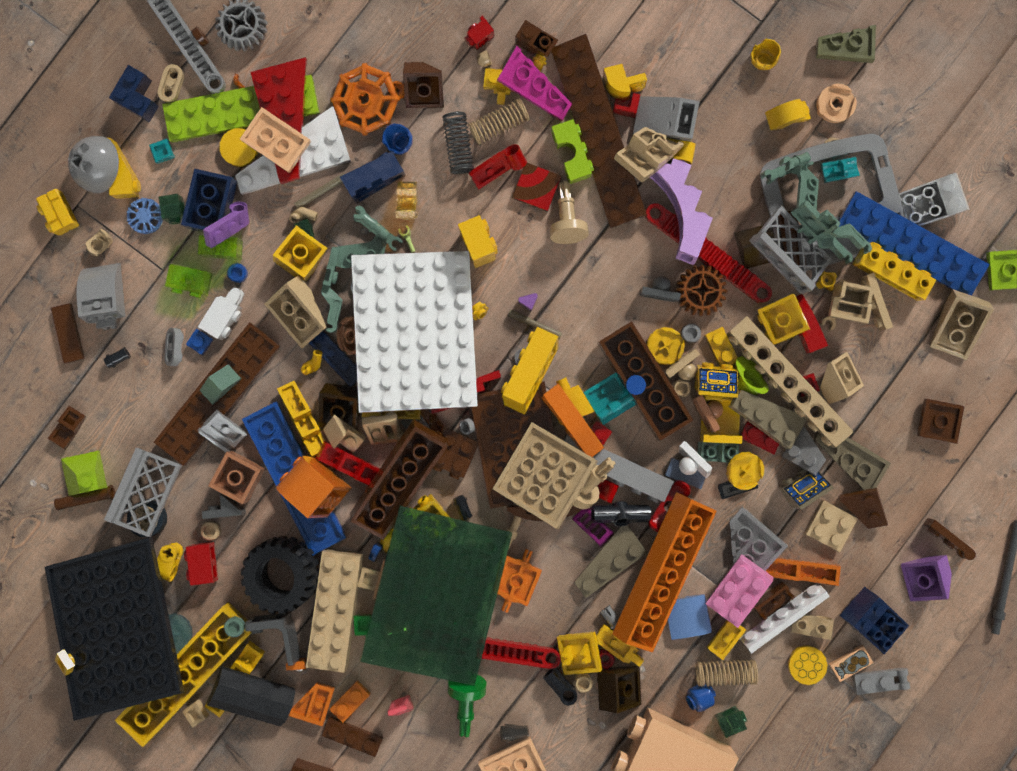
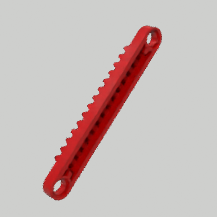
M658 203L648 206L646 209L647 216H645L647 221L679 244L680 230L677 215L671 213ZM653 208L658 209L660 217L652 218L650 210ZM705 237L698 256L700 261L707 266H711L712 270L717 269L719 275H723L724 279L755 302L764 303L771 298L772 289L769 285ZM759 288L766 290L767 295L764 299L757 296Z
M414 628L408 636L409 645L420 650L547 669L556 668L561 661L560 654L555 648L538 646L536 644L531 645L529 643L425 628ZM415 633L423 636L421 643L413 641L412 636ZM547 654H555L556 661L548 663L545 660Z

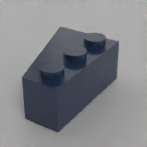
M385 152L377 159L340 176V179L353 200L358 204L404 177L405 173L393 152Z

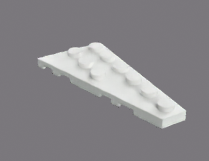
M334 106L302 127V134L310 139L311 143L301 156L300 177L351 162ZM265 156L260 157L235 175L242 195L280 184L275 163Z

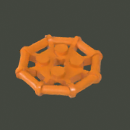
M362 63L361 66L339 75L340 78L333 97L330 98V103L334 106L341 127L345 126L362 133L363 136H368V133L391 124L390 121L397 103L400 101V96L396 92L391 74L388 71L384 72L369 66L367 63ZM362 74V78L359 81L352 83L349 81ZM370 74L379 79L374 82L367 79V75ZM383 83H385L389 92L387 96H384L381 89ZM347 84L348 88L345 93V96L341 97L344 87ZM368 94V102L362 104L363 101L360 100L361 96L365 97V95ZM390 101L385 115H383L381 110L384 102ZM345 102L349 112L346 115L340 103ZM377 115L381 118L380 120L367 125L368 119L375 118ZM353 116L362 119V125L350 121Z

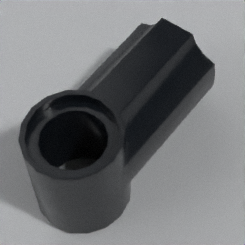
M557 667L550 669L543 676V679L559 696L564 705L570 706L577 701L575 687L568 682ZM566 691L573 692V696L570 698H565L563 694Z

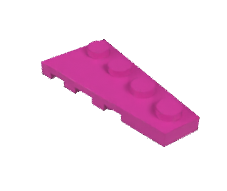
M516 46L497 81L559 121H563L572 103L556 86L549 82L547 77Z

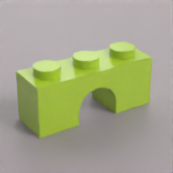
M572 119L551 126V133L556 148L569 147L575 154L572 160L564 162L563 165L568 183L573 184L590 178L592 175L591 171H594L591 160H587L585 154L588 153L586 144L580 140L581 130L579 125L575 124Z

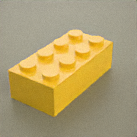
M539 327L536 328L535 332L532 331L527 339V342H529L526 349L523 348L518 357L520 361L517 366H513L510 372L512 377L508 383H504L501 390L504 405L524 415L559 348L558 336Z

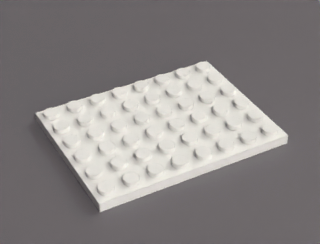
M469 251L351 255L359 413L477 407Z

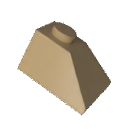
M848 352L843 353L827 364L820 388L828 404L848 398L864 386Z

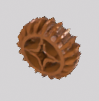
M700 265L699 271L696 266L692 267V272L689 269L685 270L686 275H680L683 281L676 282L681 288H676L675 292L681 293L680 299L683 300L679 306L681 307L686 304L687 307L684 311L688 312L691 308L692 316L697 311L699 317H702L704 312L706 316H709L711 314L710 310L714 313L717 312L716 306L720 308L723 306L719 300H726V297L722 294L728 292L727 289H722L723 286L727 285L726 282H720L723 275L717 277V269L711 273V266H708L705 271L704 265ZM698 276L696 286L687 288L689 280L692 277ZM704 277L710 279L715 288L708 286ZM700 287H703V289H705V291L707 292L700 295V293H698L695 290L699 289ZM687 294L695 296L698 305L694 304ZM715 294L712 303L704 306L706 296Z

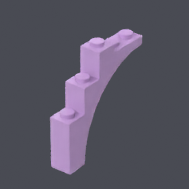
M673 158L671 164L666 163L649 178L655 181L665 192L677 215L680 235L676 259L694 265L713 218L704 212L695 211L702 191L694 186L684 184L691 165L684 160Z

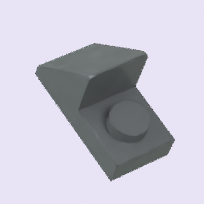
M221 493V508L220 505L208 506V510L202 511V519L239 516L246 514V511L235 500Z

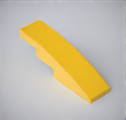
M292 381L277 388V391L311 457L316 458L325 439L295 381Z
M249 641L230 669L251 674L265 654V651ZM207 703L204 706L219 718L224 713V710L207 706Z

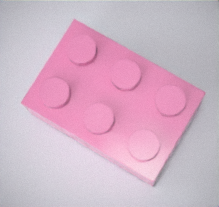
M741 554L710 595L706 605L738 628L771 585L774 577Z

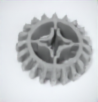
M229 0L230 5L228 7L223 4L224 11L218 10V14L221 17L215 18L218 23L215 25L218 31L217 35L219 38H222L223 44H227L230 49L234 47L236 51H239L242 48L246 52L249 46L254 50L253 44L256 43L260 46L258 40H265L262 33H267V28L264 27L268 25V22L265 20L266 16L264 12H261L260 6H256L253 1L249 3L248 0H243L241 3L240 0H236V3H233ZM252 15L255 17L254 28L250 25ZM229 22L233 25L231 35L228 33Z

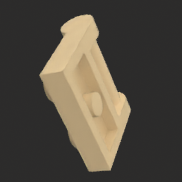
M388 412L385 416L362 418V426L371 445L398 442L404 432L398 425V417L395 412ZM385 425H390L393 433H388Z

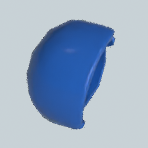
M393 123L383 131L382 143L393 154L403 155L411 148L413 136L405 126Z

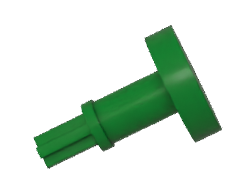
M459 673L448 679L447 692L450 697L458 700L457 719L460 721V737H469L471 721L474 719V701L480 700L486 695V680L474 673Z

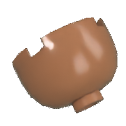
M349 316L340 322L342 325L340 330H337V342L339 348L342 351H346V354L356 355L354 316Z

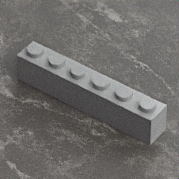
M566 434L563 441L579 449L570 436ZM602 449L592 457L598 461L597 465H600L608 457L615 461L614 468L607 473L608 477L614 479L612 483L621 487L624 484L631 487L630 491L641 495L643 492L649 495L647 499L658 503L659 500L665 502L674 481L605 449Z

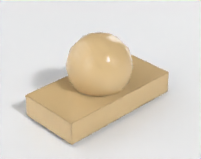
M696 349L688 352L664 371L666 377L671 378L678 372L682 380H692L696 376V367L690 362L700 355Z

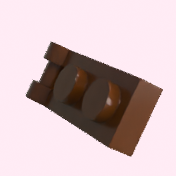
M927 518L924 522V525L928 527L927 531L935 537H941L944 540L942 543L948 548H955L959 557L967 560H973L976 557V553L971 547L939 522Z

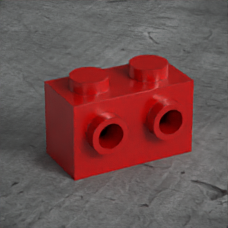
M214 542L186 546L184 559L188 564L186 578L190 581V586L217 581L218 572Z

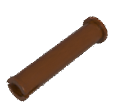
M109 485L107 488L56 498L54 506L59 511L106 499L113 500L116 491L113 485Z

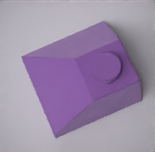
M947 555L928 556L901 564L910 601L949 599L952 573Z

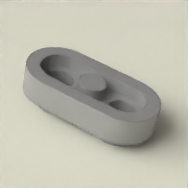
M169 328L166 333L164 360L167 366H178L182 361L181 347L184 335L179 328Z

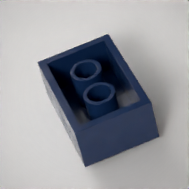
M194 168L181 225L187 229L203 232V229L230 213L229 207L234 200L237 181L230 176Z

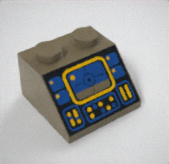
M802 468L798 471V475L793 478L792 476L782 481L783 485L778 487L790 506L800 510L834 489L820 472L815 476Z

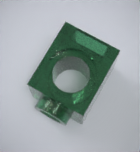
M179 194L159 196L162 220L171 225L180 224L185 209L183 197Z
M736 706L715 714L725 738L747 729L745 725L747 718L743 710L739 711Z

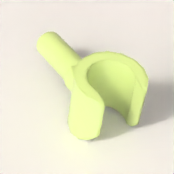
M406 225L407 233L402 234L400 228L398 231L400 236L407 242L410 252L413 253L415 249L410 238L411 231Z

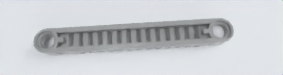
M147 0L204 86L212 94L223 92L226 88L225 80L202 46L194 38L191 30L170 0ZM214 79L220 80V86L216 89L210 86L211 81Z

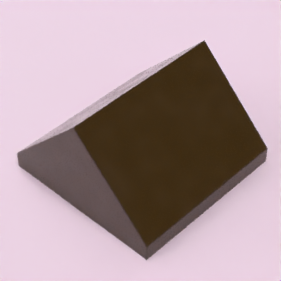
M764 225L734 233L742 264L746 269L770 263L749 241L753 235L758 234ZM768 228L766 233L771 238H774V229Z

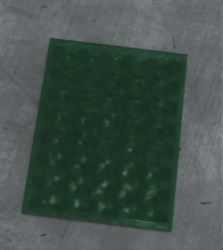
M399 505L360 662L475 686L512 532Z

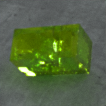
M199 235L198 255L205 258L242 260L243 241L238 237H229L213 248L206 246L204 235Z
M169 264L165 286L171 288L170 292L182 294L183 291L190 292L189 296L201 298V295L208 296L212 273ZM186 280H192L191 284H186Z

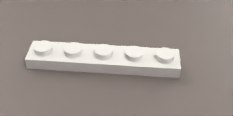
M819 583L813 584L769 616L767 620H763L756 627L748 631L740 640L753 653L829 598V594Z

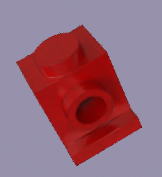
M483 15L479 17L480 22L478 24L474 23L468 28L467 36L464 37L466 43L470 47L473 46L476 50L494 38V29Z

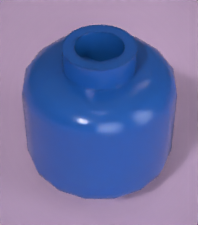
M706 684L704 687L695 685L688 689L686 701L691 710L703 712L714 705L716 693L711 686L707 687Z

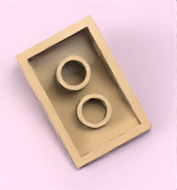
M299 275L282 286L264 304L301 348H304L326 328L311 289Z
M952 289L943 307L930 347L967 360L994 310L990 302Z

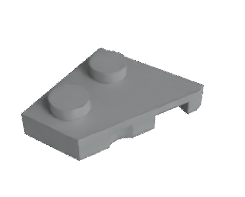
M804 426L792 448L786 449L782 455L786 460L815 476L826 461V458Z

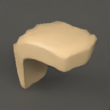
M100 229L97 234L85 243V246L91 255L97 257L111 246L113 239L108 232Z

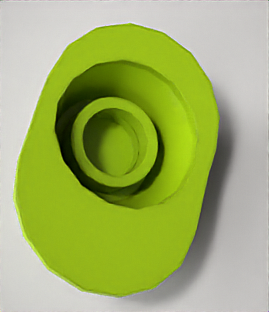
M744 356L738 357L736 360V368L739 372L738 389L755 396L759 393H767L769 390L768 385L762 375L755 369L754 366L756 364L752 360H747Z

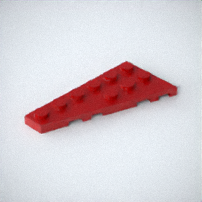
M304 57L250 72L260 109L261 107L302 134L307 58ZM301 157L290 173L275 164L280 184L300 179Z

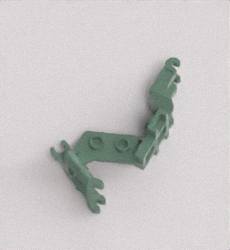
M808 152L794 155L792 158L786 156L779 161L780 166L776 169H767L762 172L760 177L761 179L767 178V185L776 178L785 177L784 175L790 173L798 176L797 204L791 211V214L801 223L797 232H803L809 238L807 241L809 244L817 240L819 248L830 249L840 260L845 258V264L852 262L853 256L836 238H848L858 249L864 248V254L872 250L871 244L850 223L839 227L840 222L828 209L822 213L817 211L819 180L808 169V167L814 164L813 161L809 162L811 156Z
M362 206L355 207L357 214L353 215L354 221L363 224L369 229V232L374 233L376 236L368 243L338 246L331 249L321 289V294L330 305L327 323L333 327L326 329L330 333L335 332L338 328L337 324L343 300L331 289L332 284H336L339 274L335 272L336 267L352 268L351 255L384 254L386 244L389 245L392 251H396L397 249L392 246V242L395 240L400 244L403 242L402 239L393 236L377 220L369 216Z

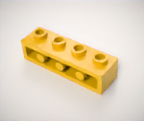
M875 242L870 243L872 250L867 254H864V248L860 249L852 265L868 274L874 273L877 279L916 301L926 300L936 282V279L931 277V273L916 269L913 263L900 260L897 254L891 251H884L881 249L882 246Z

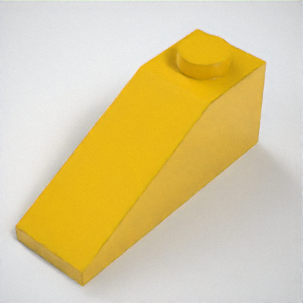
M108 138L115 145L119 158L118 173L115 181L109 188V195L116 199L139 197V192L141 191L140 181L117 142Z

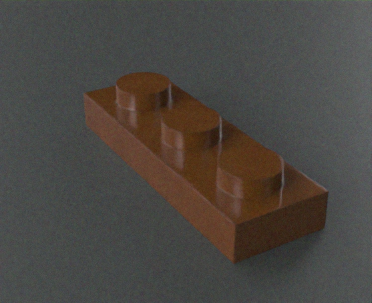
M331 716L322 734L325 738L376 757L383 739L382 736L346 722L342 723L339 719Z

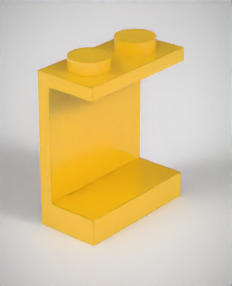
M703 396L706 403L710 400L719 401L723 406V413L719 418L715 419L720 427L716 432H708L701 419L700 442L742 444V436H739L740 415L728 407L733 397Z

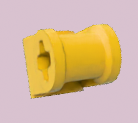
M174 542L163 546L157 558L160 576L169 582L175 578L184 551L181 544Z

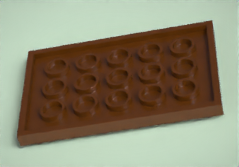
M545 381L541 382L525 415L504 405L501 390L477 394L478 406L471 407L490 509L516 504L493 490V487L531 422L555 435L550 409L541 399L543 394L546 393Z

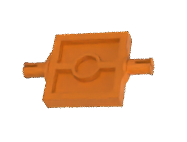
M525 549L522 559H515L506 555L493 586L492 592L501 595L505 599L501 610H505L507 613L512 602L528 606L542 572V569L529 563L533 553L529 549Z

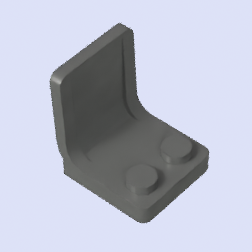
M291 612L254 616L245 622V631H251V634L262 633L264 629H279L283 634L288 666L295 665L300 659L296 627L292 621Z

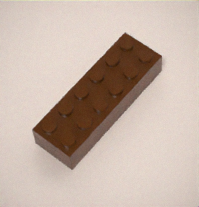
M632 321L597 343L625 388L626 381L631 376L639 375L645 380V390L641 394L631 395L634 398L633 401L658 441L663 440L693 421Z
M413 419L351 510L350 522L384 540L447 449L446 438Z

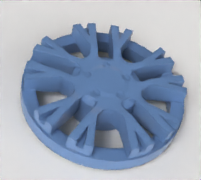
M141 198L133 201L130 207H128L127 222L136 232L150 234L157 231L162 225L164 218L163 210L154 200ZM142 202L143 206L139 208L137 204ZM153 205H155L158 208L154 211H151ZM131 213L136 214V217L131 219ZM153 219L158 221L156 226L151 223ZM143 223V230H139V225Z

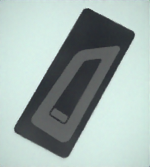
M730 482L718 485L722 499L758 488L757 485L749 490H740Z

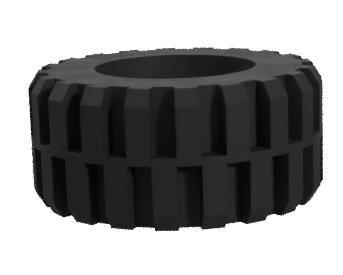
M287 536L273 537L257 545L248 553V557L243 561L245 567L241 568V576H244L241 584L246 588L244 591L245 595L251 597L250 602L253 605H259L258 609L262 611L268 609L270 614H276L277 612L279 614H286L289 611L296 610L313 596L318 584V579L316 578L319 576V569L316 568V565L319 562L317 558H313L312 554L314 552L312 549L308 550L306 548V543L303 541L298 543V539L295 537H290L289 539ZM277 558L283 560L292 569L294 585L290 591L281 590L270 581L267 573L270 559Z

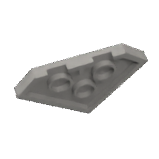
M744 507L730 520L733 564L742 554L766 571L788 547L784 541Z

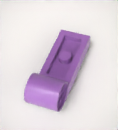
M232 203L229 207L230 213L203 229L206 246L213 248L249 224L246 203Z

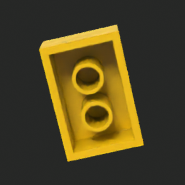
M480 215L458 224L461 237L467 251H469V256L475 269L496 260V254H498L497 245L493 237L489 238L490 229L486 219L482 220Z

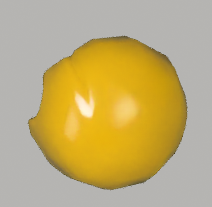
M764 39L760 44H755L750 54L751 63L758 70L772 69L780 59V45L772 39Z

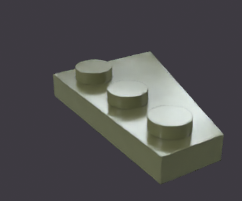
M876 25L861 30L860 28L853 29L852 32H839L818 37L816 40V58L873 63L875 60Z

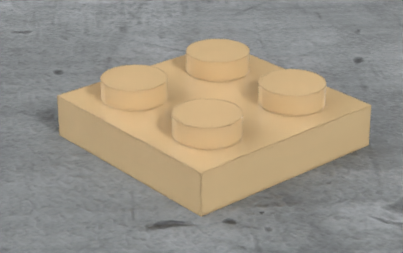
M821 500L804 534L841 552L858 518Z

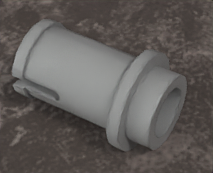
M609 605L600 613L609 623V628L614 630L619 618Z

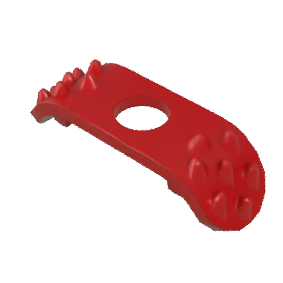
M676 480L665 502H661L651 516L648 524L654 531H659L667 514L664 504L667 501H673L676 492L686 497L690 495L691 487L686 482Z

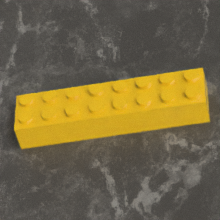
M228 602L223 605L177 654L184 693L127 707L115 719L142 747L165 726L251 635V631L245 630L238 637H230L225 633V622L231 617L237 616L242 618L244 622L248 621L231 603Z

